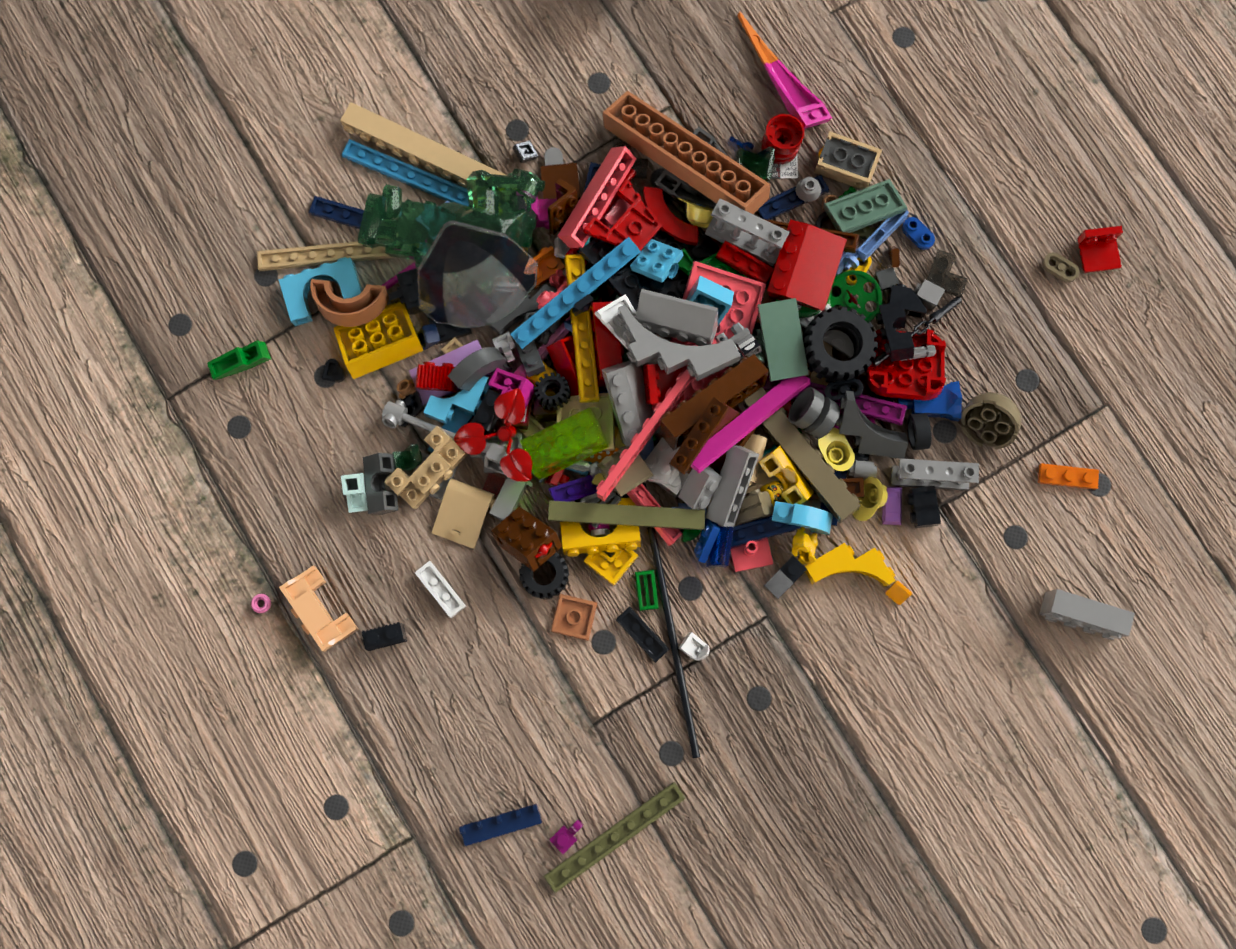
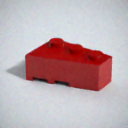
M572 335L546 348L557 373L561 377L564 376L567 380L571 392L570 396L579 395Z

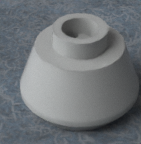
M803 178L797 183L796 194L801 200L812 202L820 196L821 186L815 178Z

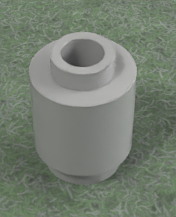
M855 460L853 466L848 469V476L863 478V480L868 477H876L877 466H874V462Z

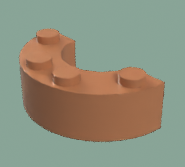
M311 279V294L319 312L329 322L339 326L354 327L372 321L382 313L389 300L385 286L366 284L365 289L359 295L344 299L335 295L330 281Z

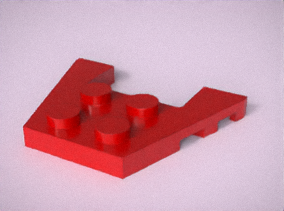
M627 180L617 191V195L631 205L611 229L594 217L584 228L583 232L616 246L630 237L639 250L642 251L658 233L662 225L650 208L646 207L642 202V197L632 188V183Z

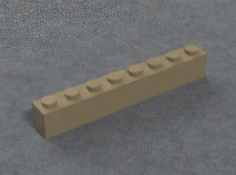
M761 387L744 400V408L748 409L769 391H765ZM781 407L759 426L777 447L781 446L814 493L838 522L842 523L860 508V500L854 493L850 494L846 489L847 484L841 478L838 479L836 477L833 467L821 459L823 456L819 450L811 447L808 437L805 434L801 435L797 430L798 427L789 422L785 415L786 411Z

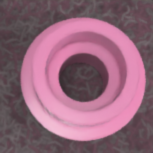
M258 594L253 597L251 607L257 613H265L271 607V600L265 594ZM261 600L265 602L263 607H259Z

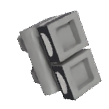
M739 322L731 327V331L734 334L731 338L736 348L739 347L738 351L741 355L739 361L744 356L750 357L762 351L759 343L751 335L748 328H744ZM725 333L715 337L717 343L729 340ZM739 362L734 363V364H732V365H730V366H728V367H729V368H730V367H733V368H734V367H736L737 365H739V364H738Z

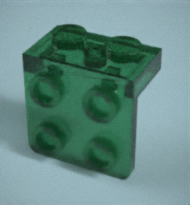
M770 146L757 154L740 148L736 152L735 161L766 182H769L772 177L771 169L775 159V148Z

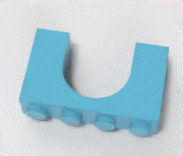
M343 257L338 259L337 262L331 264L324 263L318 268L304 269L299 274H288L283 279H279L290 321L294 326L313 321L307 301L308 293L311 289V279L328 280L337 283L340 286L344 299L353 298L363 291L351 257Z

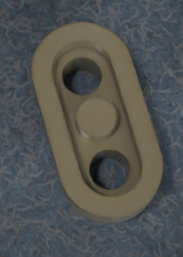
M1049 253L1042 261L1044 270L1063 282H1073L1079 276L1078 266L1057 253ZM1049 262H1053L1054 266H1050ZM1065 271L1069 272L1070 276H1067Z

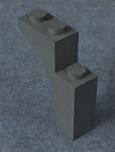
M545 284L531 298L526 291H520L516 287L486 319L487 325L499 336L505 334L513 325L525 319L526 313H536L539 311L537 307L539 304L536 302V299L543 291L547 290L548 292L552 291L555 293L557 289ZM570 310L563 316L568 318L570 316Z
M846 391L844 398L841 397L840 399L841 413L836 422L839 434L854 435V445H857L858 453L904 459L908 446L906 433L891 431L871 422L859 409L855 401L854 392Z

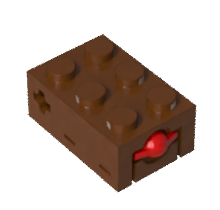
M520 506L491 530L498 546L533 572L539 568V565L541 566L555 554L556 550L558 551L563 547L556 531Z

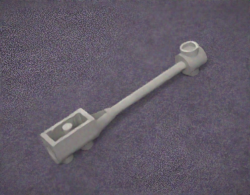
M396 400L395 403L388 401L382 412V423L392 429L397 425L401 426L404 421L430 432L436 427V425L408 415V408H406L405 403L401 400ZM443 429L454 440L456 433ZM500 441L499 444L486 442L485 449L480 453L485 458L486 468L504 474L500 467V460L507 456V442Z

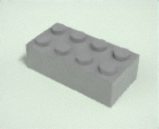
M1055 589L1045 592L1039 615L1045 616L1047 621L1057 622L1058 620L1064 622V626L1070 628L1081 627L1086 633L1095 634L1097 632L1102 634V637L1105 639L1114 640V638L1121 639V637L1130 635L1135 613Z

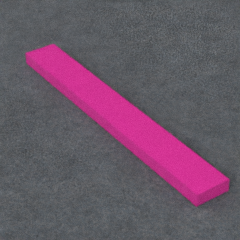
M804 375L781 381L711 437L690 467L698 473L702 472L810 384V379Z

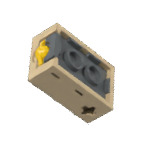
M829 131L824 146L818 152L819 160L814 173L862 190L869 186L882 150Z

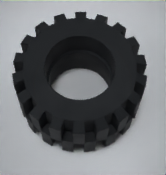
M557 552L544 562L551 564L556 571L555 579L548 585L537 584L533 579V571L521 563L519 578L524 589L532 596L540 599H551L553 596H558L566 588L565 586L569 580V571L565 560Z

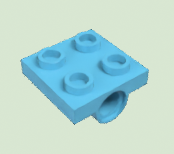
M651 239L630 267L634 272L663 283L667 277L672 279L677 274L678 262L684 256L683 251Z

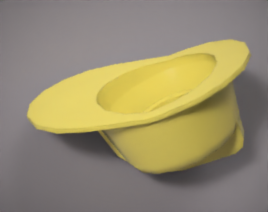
M678 197V199L686 202V217L692 225L708 228L713 218L711 214L714 209L702 207Z
M832 428L826 436L818 439V446L826 464L829 463L836 471H846L853 466L855 454L845 435L839 434V429Z
M868 477L863 481L864 498H858L860 500V508L852 514L859 521L870 519L876 510L887 502V487L882 485L879 479L875 477Z

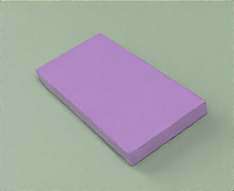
M475 340L429 362L435 363V366H442V363L454 364L453 367H456L464 358L482 348L479 341ZM417 367L409 370L415 387ZM490 372V373L486 374L485 376H486V377H489V376L493 375V373ZM416 388L423 405H427L431 395L441 398L454 393Z

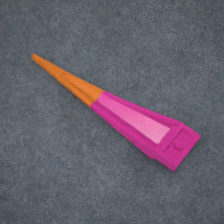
M739 12L737 16L789 114L796 117L802 123L804 129L829 122L832 116L824 103L783 65L759 37L743 14Z

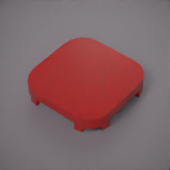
M880 329L875 331L877 338L874 339V342H878V348L874 351L876 352V357L884 352L885 339L881 340ZM929 329L921 335L915 334L912 337L915 347L934 345L936 354L931 357L925 356L924 358L894 362L887 358L877 367H873L871 364L866 371L868 387L877 395L914 400H932L937 398L941 394L946 381L945 340L942 341L940 337L933 334V330Z

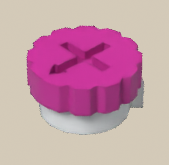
M600 524L596 529L592 525H588L589 532H591L593 537H604L610 534V525Z

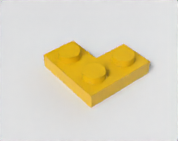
M618 549L610 558L603 551H600L597 554L588 555L584 559V563L614 586L638 558V554L633 550Z

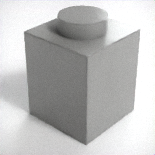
M926 279L922 284L918 283L914 289V293L923 305L931 311L937 306L945 289Z

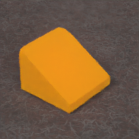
M896 581L888 588L885 594L896 604L901 605L912 595V592L899 581Z

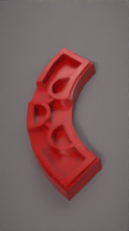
M644 187V204L650 208L662 225L660 230L665 231L679 242L697 246L698 226L685 223L672 214L664 201L662 188Z

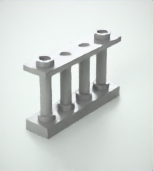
M719 199L711 214L713 218L705 234L722 243L726 240L773 267L789 231L725 200Z
M900 458L899 466L891 467V486H935L936 489L969 490V483H979V463Z

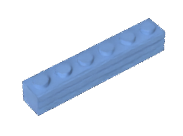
M906 210L903 213L887 218L857 249L858 258L865 262L904 222L909 211Z

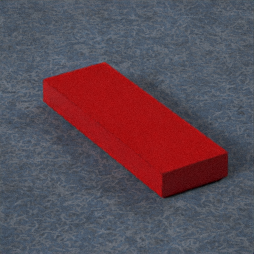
M726 240L715 257L752 280L766 284L774 268Z

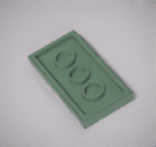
M890 179L825 203L823 206L836 230L847 233L903 213L908 208Z
M796 298L758 304L757 308L770 381L809 375Z

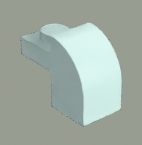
M364 474L342 475L343 495L347 497L348 512L368 511Z

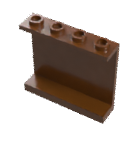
M713 398L669 464L684 475L685 473L690 474L692 470L690 466L707 441L741 413ZM756 428L735 445L744 447ZM727 451L709 465L719 475L724 465Z

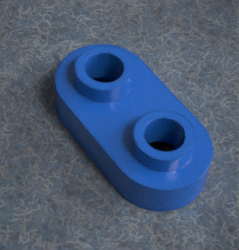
M909 217L904 221L902 232L919 249L928 250L933 246L935 242L934 234L919 219ZM910 224H914L915 228H911ZM923 237H927L929 241H925Z

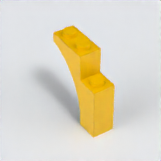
M845 542L817 558L816 562L804 566L807 569L805 573L812 585L825 577L838 573L867 575L876 579L885 587L896 581L894 579V571L891 567L886 566L884 555L880 550L873 548L855 559L853 557L855 555L850 545H846Z

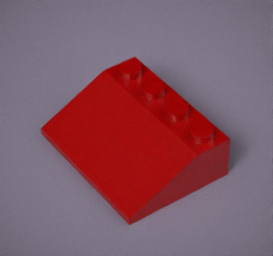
M790 219L787 228L789 234L780 249L767 290L770 298L781 301L796 298L797 305L824 311L847 239L813 225Z

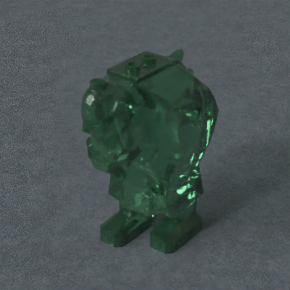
M514 169L507 176L490 174L484 170L473 171L466 179L469 206L456 202L437 205L430 201L420 203L409 199L402 202V189L386 184L382 195L370 193L367 196L358 235V243L369 248L385 247V253L389 256L411 259L415 261V267L420 269L427 261L445 228L453 224L506 237L528 254L532 244V233L536 227L537 216L531 204L536 202L538 193L544 191L545 181L540 180L534 173L522 169ZM492 255L470 269L455 273H443V278L451 276L458 282L456 293H462L471 283L483 284L484 291L488 293L492 289L495 278L502 275L507 278L509 283H513L515 276Z

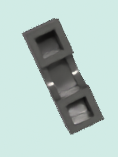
M376 453L363 457L368 514L383 515L398 511L397 494L394 491H387L384 482L386 477L394 472L393 454Z

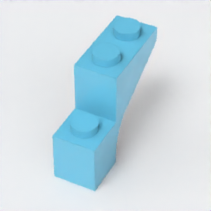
M483 376L470 391L462 390L450 398H438L431 395L424 409V415L446 425L448 420L451 421L455 414L453 408L475 416L484 394L490 389L488 385L489 378Z

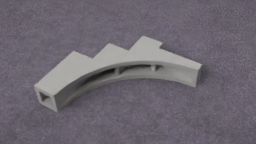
M626 305L618 307L617 320L620 326L624 325L627 331L625 335L629 343H631L629 344L627 356L630 362H634L637 367L659 358L657 363L661 370H665L666 374L688 365L687 370L690 376H694L696 381H699L739 362L741 355L732 338L705 346H686L673 343L656 336L644 328L633 317Z

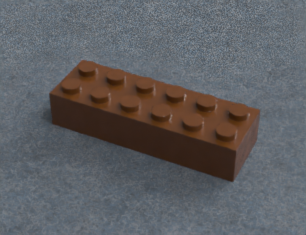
M755 354L742 358L738 363L739 365L734 368H728L719 379L714 378L704 390H697L688 401L683 400L678 404L677 409L673 412L668 411L661 417L660 435L673 451L682 445L713 398L734 408L765 386L769 371Z

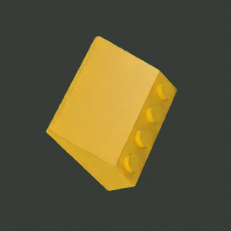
M401 302L387 305L379 316L366 324L354 327L339 325L333 327L345 365L353 379L423 351L406 306L401 304Z

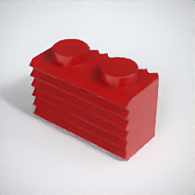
M423 362V365L418 364L416 388L420 390L457 392V386L448 377L455 368L453 367L454 364L442 363V366H435L433 362Z

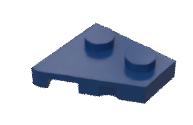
M707 518L705 519V528L702 530L699 542L694 550L697 560L702 563H706L720 531L719 525Z

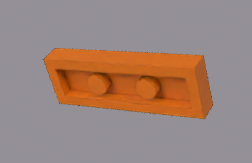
M1039 464L1038 483L1092 490L1098 489L1099 470Z

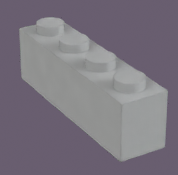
M734 445L727 451L724 465L720 470L722 479L713 494L711 503L708 505L705 518L723 527L735 526L759 457L758 453Z

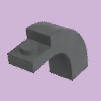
M486 347L464 358L450 372L448 377L459 389L470 391L483 376L495 371L496 368L510 372L512 368L507 364V359L497 348Z

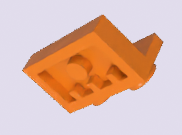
M553 246L549 248L544 247L538 252V255L529 258L524 274L536 273L533 285L534 289L547 282L552 274H556V270H565V266L559 257L554 256Z

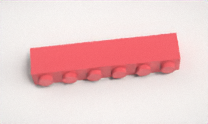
M626 146L610 149L557 237L569 248L584 247L590 235L583 232L584 228L594 217L598 220L601 219L637 158Z

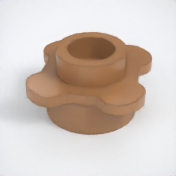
M404 379L398 383L397 391L400 393V399H404L415 392L413 380Z

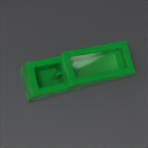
M256 340L243 348L236 347L207 362L212 379L217 380L256 367L271 360L266 343Z

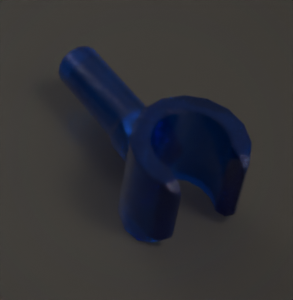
M733 136L729 139L741 148L744 155L750 153L745 147L754 148L752 142L743 143Z

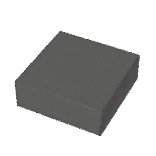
M892 267L875 273L881 291L890 289L892 285L899 284L895 270Z

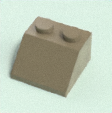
M630 446L621 447L618 452L605 457L602 462L597 464L605 480L609 476V469L612 465H617L623 450H628ZM640 455L637 456L614 488L620 496H623L654 476Z

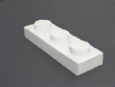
M428 561L415 572L450 618L466 607L431 561Z

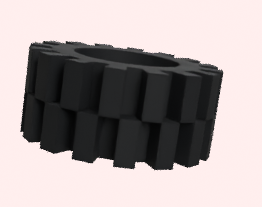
M551 373V376L544 374L545 378L540 377V382L536 381L534 391L537 401L544 409L547 406L548 410H551L552 407H554V410H558L557 406L564 407L563 402L567 404L568 399H570L571 392L568 382L564 376L561 377L558 373L556 376L554 373ZM551 387H558L560 389L554 396H547L545 394Z

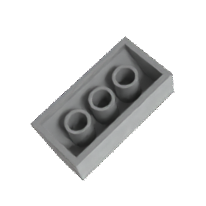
M642 289L636 320L650 332L657 333L662 337L669 336L681 342L695 343L698 346L712 345L718 328V308Z
M627 361L601 369L620 437L626 447L631 446V440L634 435L642 431V425L645 420L651 418L654 414L652 404H646L644 376L641 366L637 367L634 362Z

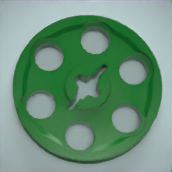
M857 270L846 271L835 277L832 288L838 286L842 292L838 297L831 295L828 302L830 307L841 305L842 307H847V311L855 309L857 313L863 314L866 317L864 320L867 323L871 322L876 317V314L879 313V305H882V292L877 281L869 274ZM849 275L857 277V282L853 286L846 283V278ZM867 282H871L875 286L874 291L871 293H866L863 289L864 284ZM847 290L853 296L858 295L857 303L859 304L860 308H858V306L853 302H848L850 300V295L847 293ZM869 301L876 303L877 307L873 312H868L865 308L866 303Z

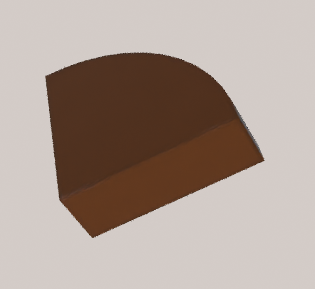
M888 246L889 260L892 268L899 267L900 249L895 246Z

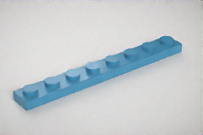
M628 237L510 335L523 349L571 310L575 303L593 292L641 251L631 238Z

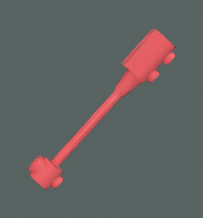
M618 197L601 222L608 228L611 227L631 205L621 197ZM567 278L555 293L545 290L536 299V302L539 304L537 306L539 310L567 288Z

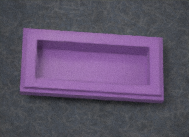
M886 486L888 498L885 505L882 506V524L902 525V487Z

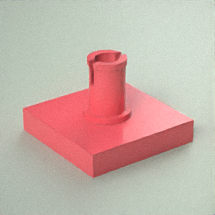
M768 538L756 542L749 541L746 545L730 549L735 573L773 565Z

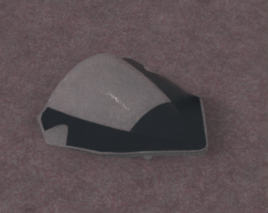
M448 221L441 228L418 267L419 308L437 324H450L463 328H474L492 324L512 313L536 286L538 262L507 234L457 221Z

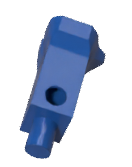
M959 381L944 385L941 394L932 400L897 399V403L906 405L907 409H911L912 414L926 413L928 417L946 418L951 421H959L961 419L962 394Z

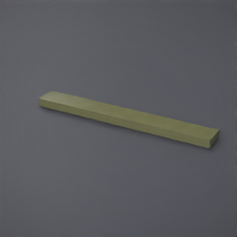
M549 500L548 521L704 530L705 510Z
M675 782L671 783L543 877L553 892L556 893L686 798Z

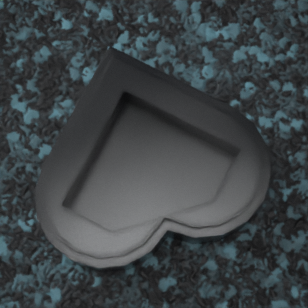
M329 359L325 363L322 379L340 383L345 380L346 374L340 368V363L337 360Z

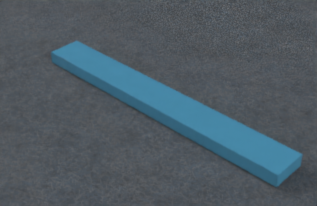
M351 139L348 140L341 154L343 158L442 200H448L450 203L475 213V209L482 199L481 194Z

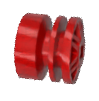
M780 114L770 119L761 141L763 155L775 164H785L795 159L804 138L802 123L790 114Z

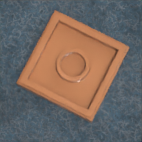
M560 594L551 632L589 641L598 603Z

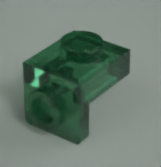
M411 444L404 451L392 453L395 470L397 468L413 470L422 462V454L419 451L418 444Z

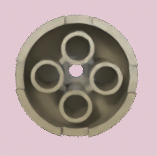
M986 392L973 397L967 403L961 415V429L965 436L977 445L983 447L984 443L990 447H995V449H1001L1009 446L1016 439L1021 427V414L1017 405L1007 396L995 392ZM985 423L986 425L981 434L983 440H980L973 435L971 429L980 430Z

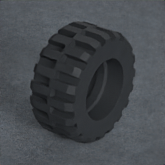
M841 306L838 310L836 307H832L827 311L820 312L807 325L802 337L806 361L810 366L808 370L810 372L815 371L817 373L815 377L819 379L824 377L826 378L825 382L829 383L845 381L858 377L870 367L871 361L876 357V352L874 351L878 348V342H874L877 335L875 331L872 332L871 330L873 325L871 322L867 323L864 320L866 317L863 314L859 316L856 314L857 310L855 309L847 311V307ZM828 330L842 331L851 339L854 346V354L850 360L839 361L832 358L826 352L823 336Z

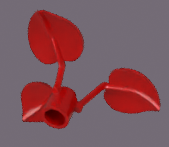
M516 388L501 394L495 400V414L498 418L504 419L505 424L497 432L484 435V427L479 423L472 422L465 424L456 432L454 441L465 453L470 455L480 454L486 447L485 439L498 436L501 441H508L507 456L500 460L501 470L508 478L525 482L532 479V459L530 454L521 448H516L510 453L511 443H513L512 439L516 436V428L513 425L520 423L525 415L524 397L520 388Z

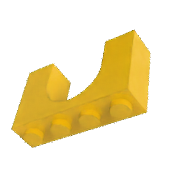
M621 498L618 504L636 506L631 498ZM560 522L563 553L569 557H575L582 553L594 555L600 551L612 553L618 551V549L635 550L637 547H641L639 526L617 525L615 530L609 535L593 537L584 532L580 523Z

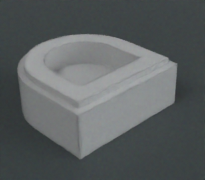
M552 147L545 152V166L563 164V154L560 149Z

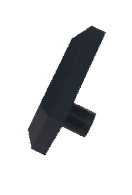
M418 391L401 399L405 403L406 408H408V415L416 417L424 410ZM404 421V423L401 426L405 427L409 423Z

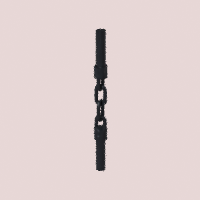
M957 296L941 309L930 314V320L921 321L917 324L911 336L923 334L929 329L931 322L936 324L945 314L960 304L962 299ZM925 323L924 327L926 328H924L922 331L917 329L919 326ZM885 351L871 361L872 366L877 367L889 358V355H885Z

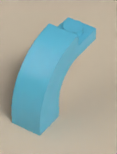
M775 501L772 521L804 527L811 530L810 532L830 535L833 514L818 508Z

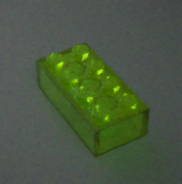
M590 407L520 440L522 448L531 456L533 475L539 480L609 448L599 421Z

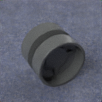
M808 387L795 398L789 410L788 420L800 429H804L805 432L813 437L820 439L826 436L836 424L840 414V406L830 398L824 397L822 393L814 388Z

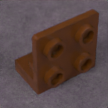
M561 178L555 182L557 201L548 207L549 231L551 235L561 231L578 203L577 189Z

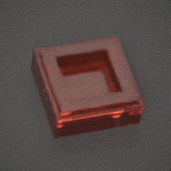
M488 473L482 490L493 493L498 497L506 479Z

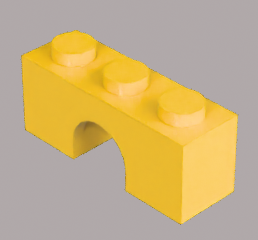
M781 446L765 455L758 462L769 478L776 476L781 481L784 488L781 495L787 503L802 504L814 493Z

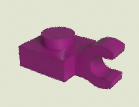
M578 819L569 829L563 825L549 841L564 854L578 840L574 835L583 827V824Z

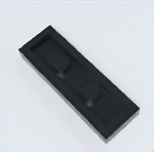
M628 607L616 619L621 627L655 663L670 650L631 607Z

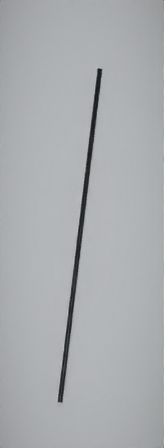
M604 282L599 286L602 302H610L607 285ZM645 481V482H643L642 484H643V485L646 487V489H647L646 481ZM647 527L692 757L698 758L700 757L656 531L654 527Z

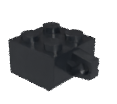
M423 266L397 274L400 286L396 288L397 291L388 294L391 304L398 302L406 304L410 314H417L425 311V308L434 306L420 299L419 271Z

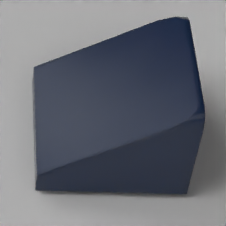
M435 324L422 326L417 333L423 350L430 348L440 341Z

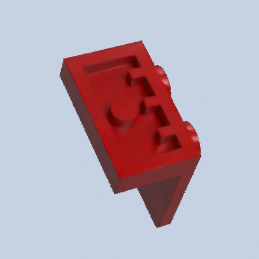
M1122 226L1084 230L1077 237L1084 273L1115 270L1122 267L1117 245V238L1123 233Z
M658 364L643 365L646 404L662 403L666 398L667 390L670 387L673 388L677 383L676 379L682 372V368L666 374L665 370H661ZM684 393L678 401L684 400Z

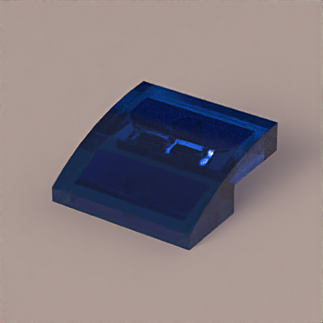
M720 527L719 534L707 558L706 567L725 568L729 566L733 527Z

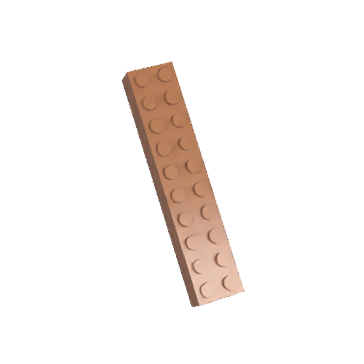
M626 91L603 111L604 128L715 203L722 199L754 214L769 200L770 184L631 92Z

